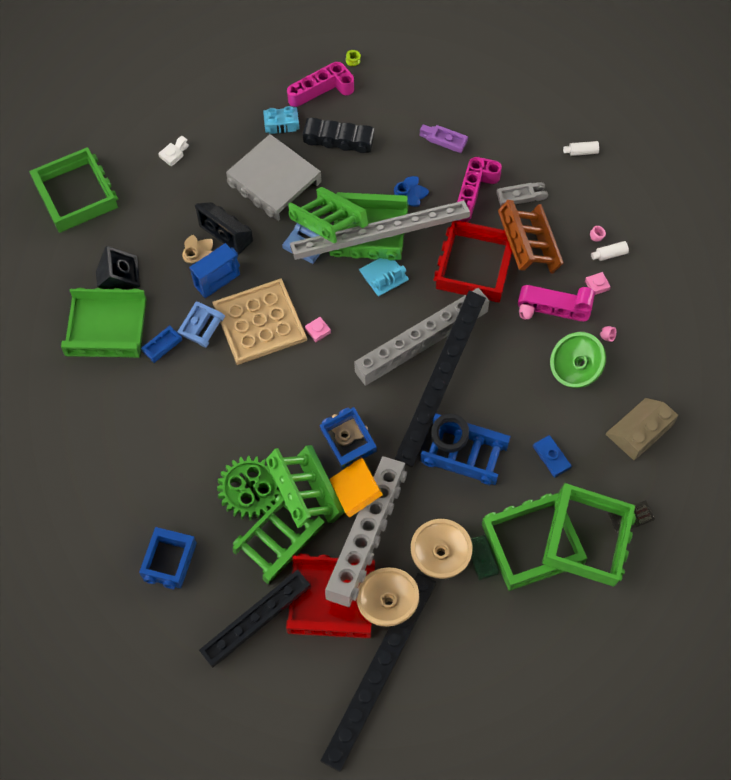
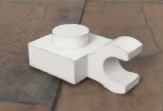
M180 136L175 145L170 143L159 152V157L172 167L184 156L182 151L189 146L186 143L187 139L184 136Z

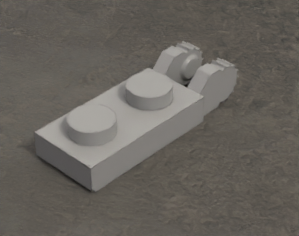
M544 182L499 188L496 192L500 206L507 200H513L516 205L548 198V192L542 191L545 189Z

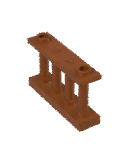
M507 200L500 207L498 213L519 270L525 271L533 262L546 263L550 273H554L563 264V260L542 205L538 204L531 212L517 210L513 200ZM520 218L530 219L532 226L522 225ZM526 233L536 234L538 241L528 240ZM531 248H540L544 256L533 255Z

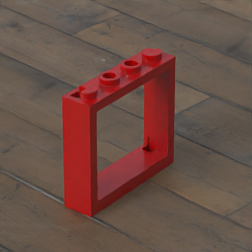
M458 220L452 221L451 227H448L446 231L448 239L443 241V256L440 255L437 266H440L439 271L435 270L433 281H436V289L467 295L469 290L473 291L479 288L489 301L500 303L512 256V249L505 230ZM456 235L506 246L495 289L444 278Z

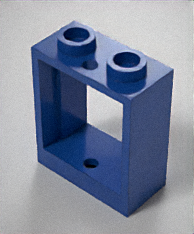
M226 243L190 266L194 287L204 298H207L240 275V264L237 260L238 254L234 248H230Z
M355 407L351 409L345 408L336 417H328L319 425L342 470L362 457L364 459L377 452V446ZM354 419L366 444L341 456L328 431Z
M155 527L139 571L143 580L149 584L161 583L169 589H175V587L182 588L197 544L194 536ZM159 542L185 548L175 576L149 570Z

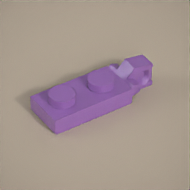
M423 124L419 136L426 138V140L459 153H462L468 141V136L438 125L436 127H429Z

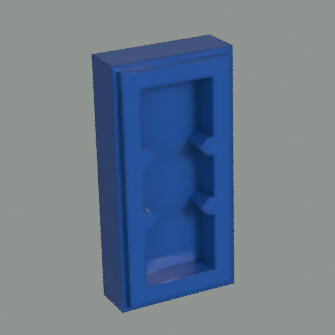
M169 325L144 345L141 350L155 363L180 343L182 337Z
M550 435L533 444V448L554 478L571 469V464Z

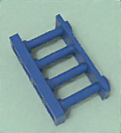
M435 413L433 424L441 415ZM447 422L439 429L441 440L444 433H450L455 436L453 444L457 443L462 437L461 427L457 423ZM467 423L469 427V440L474 442L467 464L455 461L458 451L449 453L448 458L438 456L439 448L434 444V441L429 453L425 451L421 453L420 462H423L428 467H439L480 480L486 485H496L498 474L493 473L500 450L507 451L511 436ZM483 444L493 448L486 470L474 467L480 447Z

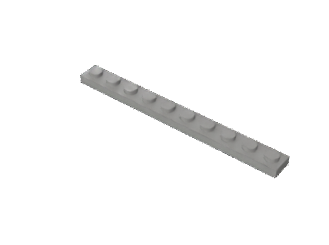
M460 201L369 223L364 228L357 226L335 232L336 243H332L322 236H316L291 242L290 248L294 259L297 260L470 217V211L465 201Z

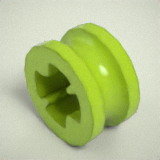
M349 50L346 53L347 65L357 66L360 63V52Z

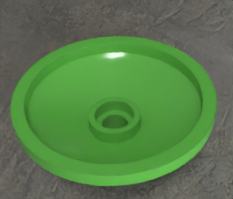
M575 332L563 337L555 345L550 358V367L554 377L561 384L570 388H582L592 384L600 377L606 364V352L603 344L595 336L586 332ZM585 361L584 365L580 366V363Z

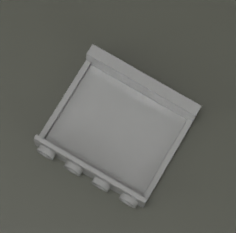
M271 134L226 172L227 183L230 187L236 188L243 197H248L256 207H261L269 217H274L278 221L280 220L279 213L288 206V203L292 202L312 183L316 186L321 183L320 170Z

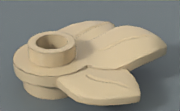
M191 235L184 243L185 249L182 256L187 263H195L213 252L211 251L213 240L204 239L198 241L194 235Z
M354 419L332 429L335 433L336 442L342 446H348L354 440L363 438ZM348 434V437L343 438L341 435Z

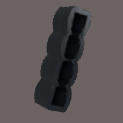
M307 118L303 131V142L311 146L322 145L326 148L338 147L344 151L355 150L359 153H370L375 136V128L367 125L357 126L352 123Z

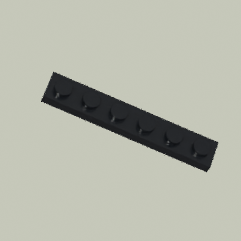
M297 569L199 649V651L211 667H215L310 589V583Z

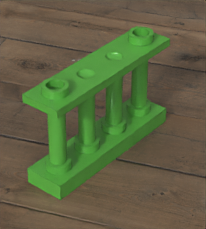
M324 187L316 189V200L302 207L291 202L288 203V214L291 220L332 243L337 242L335 232L352 223L361 228L368 226L366 209ZM318 206H322V208H320V209H318V210H316V211H314V212H312V213H309V212H308V211H310V210H312V209H314V208H316V207H318ZM330 211L333 212V214L323 219L319 218ZM341 217L344 218V220H342V221H340V222H338V223H336V224H334V225H331V224H330L331 222H333V221H335V220H337V219H339V218H341Z
M312 445L305 446L297 456L284 458L279 449L276 448L266 458L268 467L297 528H301L311 516L324 514L328 523H334L345 512ZM300 464L304 473L290 474L287 465ZM308 481L312 490L299 491L295 482ZM316 497L320 507L307 509L303 499Z
M282 494L275 499L276 503L244 536L240 535L233 542V553L236 555L242 549L263 569V580L268 585L293 560V556H296L324 527L325 523L319 516L315 521L308 519L304 524L306 530L301 535L299 533L296 534L275 515L283 506L289 511ZM269 520L291 539L292 545L288 549L279 546L261 529ZM255 535L277 554L278 559L274 564L268 563L247 544Z

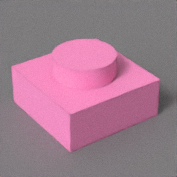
M603 272L586 277L585 279L588 288L593 289L595 295L610 290V285Z
M321 317L305 326V330L315 343L331 334V329Z

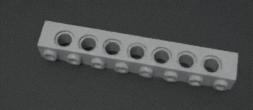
M477 288L472 292L477 293L486 298L482 306V309L479 313V318L480 316L488 312L489 300L483 294V292L479 288ZM466 295L354 361L355 373L365 386L449 336Z
M382 456L374 479L383 494L382 496L385 498L379 497L358 512L325 589L326 600L350 607L352 600L356 601L359 594V583H363L366 577V566H370L373 560V549L379 546L380 532H384L386 529L387 515H391L393 512L394 498L398 499L401 491L399 486L401 482L404 483L406 480L407 472L405 471L404 462ZM344 580H350L351 582H349V583H344L343 581H344Z

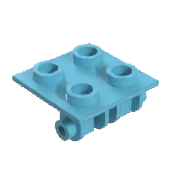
M287 106L284 109L269 108L263 111L266 133H278L277 125L279 126V133H281L280 125H284V133H286L285 125H287L288 132H294L299 129L297 107Z
M379 258L359 269L377 296L409 280L405 274L406 268L403 265L399 266L395 260Z

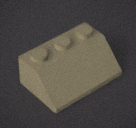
M645 398L605 435L635 461L674 425L678 414L664 402Z

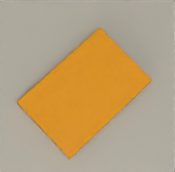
M362 457L329 479L349 518L383 495Z

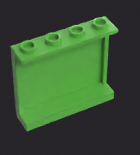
M337 192V195L366 209L368 224L408 214V196ZM341 217L335 220L334 224L344 220V218ZM352 223L341 230L357 227V225ZM405 233L329 251L330 256L401 260Z
M119 288L70 289L72 302L66 341H62L61 344L65 356L140 357L147 301L144 290H122Z

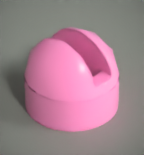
M594 226L590 231L591 240L595 242L601 241L606 235L605 230L600 226Z
M520 305L519 316L524 320L530 319L534 314L535 308L529 305Z
M605 326L602 328V332H600L601 338L605 341L613 342L616 337V328Z

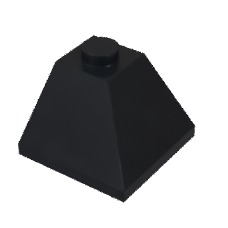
M106 246L96 270L97 287L102 289L119 288L122 290L139 288L140 278L137 256Z

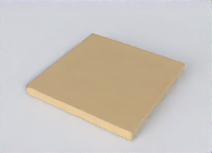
M282 278L212 302L214 309L225 315L224 320L220 321V324L237 365L307 341V336Z

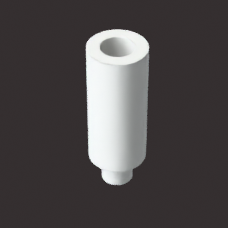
M598 141L570 143L569 146L563 147L564 154L570 153V156L598 154L599 143Z
M626 241L597 248L596 252L591 253V257L593 260L599 259V261L628 254L629 248Z

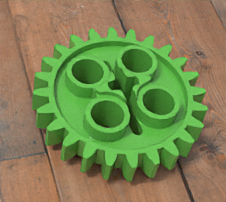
M250 456L247 457V461L240 457L238 464L232 460V467L226 465L227 472L221 471L223 478H218L220 485L217 486V491L221 492L218 494V498L223 499L221 505H228L227 512L233 509L234 517L241 513V519L248 515L249 520H251L254 514L259 519L260 513L262 512L265 515L268 512L267 508L270 509L276 503V497L281 494L278 491V485L268 465L265 466V459L259 463L258 457H255L254 461H251ZM255 472L258 476L251 478L248 476V473ZM239 482L241 486L234 488L231 486V483ZM260 488H266L268 492L262 494L258 490ZM254 495L260 500L259 502L255 500ZM243 498H249L251 499V502L245 504L241 500Z

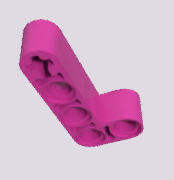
M341 62L331 63L288 86V103L290 106L298 107L334 87L342 95H351L354 92V77Z
M480 157L470 159L457 201H465L470 211V217L458 221L468 222L471 219L481 182L489 184L499 182L502 169L499 162Z
M524 285L521 287L518 306L529 305L535 308V312L577 321H587L591 314L595 291L588 287L579 288L577 295Z

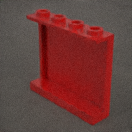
M308 554L293 556L292 573L298 569L310 583L311 588L289 605V617L286 625L288 634L371 638L372 623L364 618L359 611L357 600H352L350 607L326 600L325 589L339 558H330L329 555L310 557ZM372 560L370 566H366V576L375 571V560ZM344 580L343 582H344V583H349V582H351V581H350V580Z

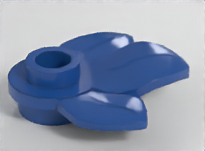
M411 176L394 187V195L408 196L409 206L417 207L420 206V200L429 194V190L418 185L419 177Z

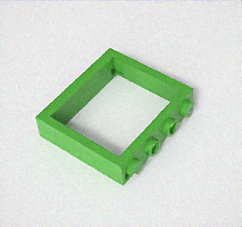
M88 147L29 171L59 233L118 208L116 203L118 197L114 190H110L112 186L108 177L104 178L103 175L105 173L102 166L97 165L98 159L95 154H91ZM89 163L107 198L60 217L43 182Z
M564 483L559 491L542 564L614 587L619 581H622V576L625 573L622 567L629 554V551L626 550L627 543H630L633 535L630 529L636 520L634 514L635 505ZM569 499L622 516L610 573L556 556Z
M551 493L546 494L539 500H528L521 506H510L505 508L503 512L497 514L492 512L483 518L482 528L508 591L566 571L542 565L513 575L493 525L553 505L556 507L558 493L554 495ZM566 512L563 528L575 554L564 559L585 565L587 556Z

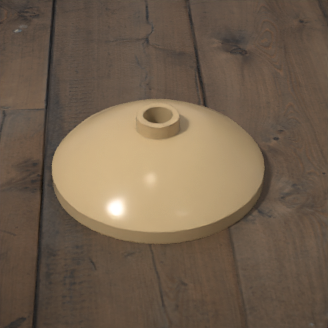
M434 519L421 525L414 533L411 541V556L415 565L424 574L439 579L451 578L461 573L469 564L472 556V542L467 531L458 523L448 519ZM443 551L445 554L440 556L437 552Z
M388 567L377 569L368 574L364 582L360 583L358 587L359 594L356 599L359 611L369 622L379 626H395L403 623L413 615L419 603V590L415 580L407 572ZM388 601L393 602L391 605H386Z

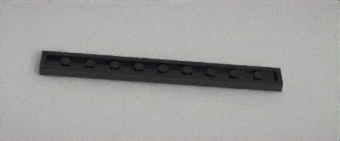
M470 290L467 292L394 460L404 462L405 465L411 468L413 467L485 302V297Z
M417 573L414 579L419 590L417 609L403 623L389 627L320 760L325 765L341 772L436 585V581Z

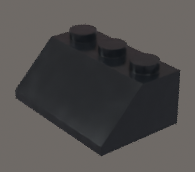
M212 202L197 203L195 205L199 226L223 244L226 243L230 248H234L238 255L253 242L252 230L247 225L241 224L235 216L227 214L221 206H216Z

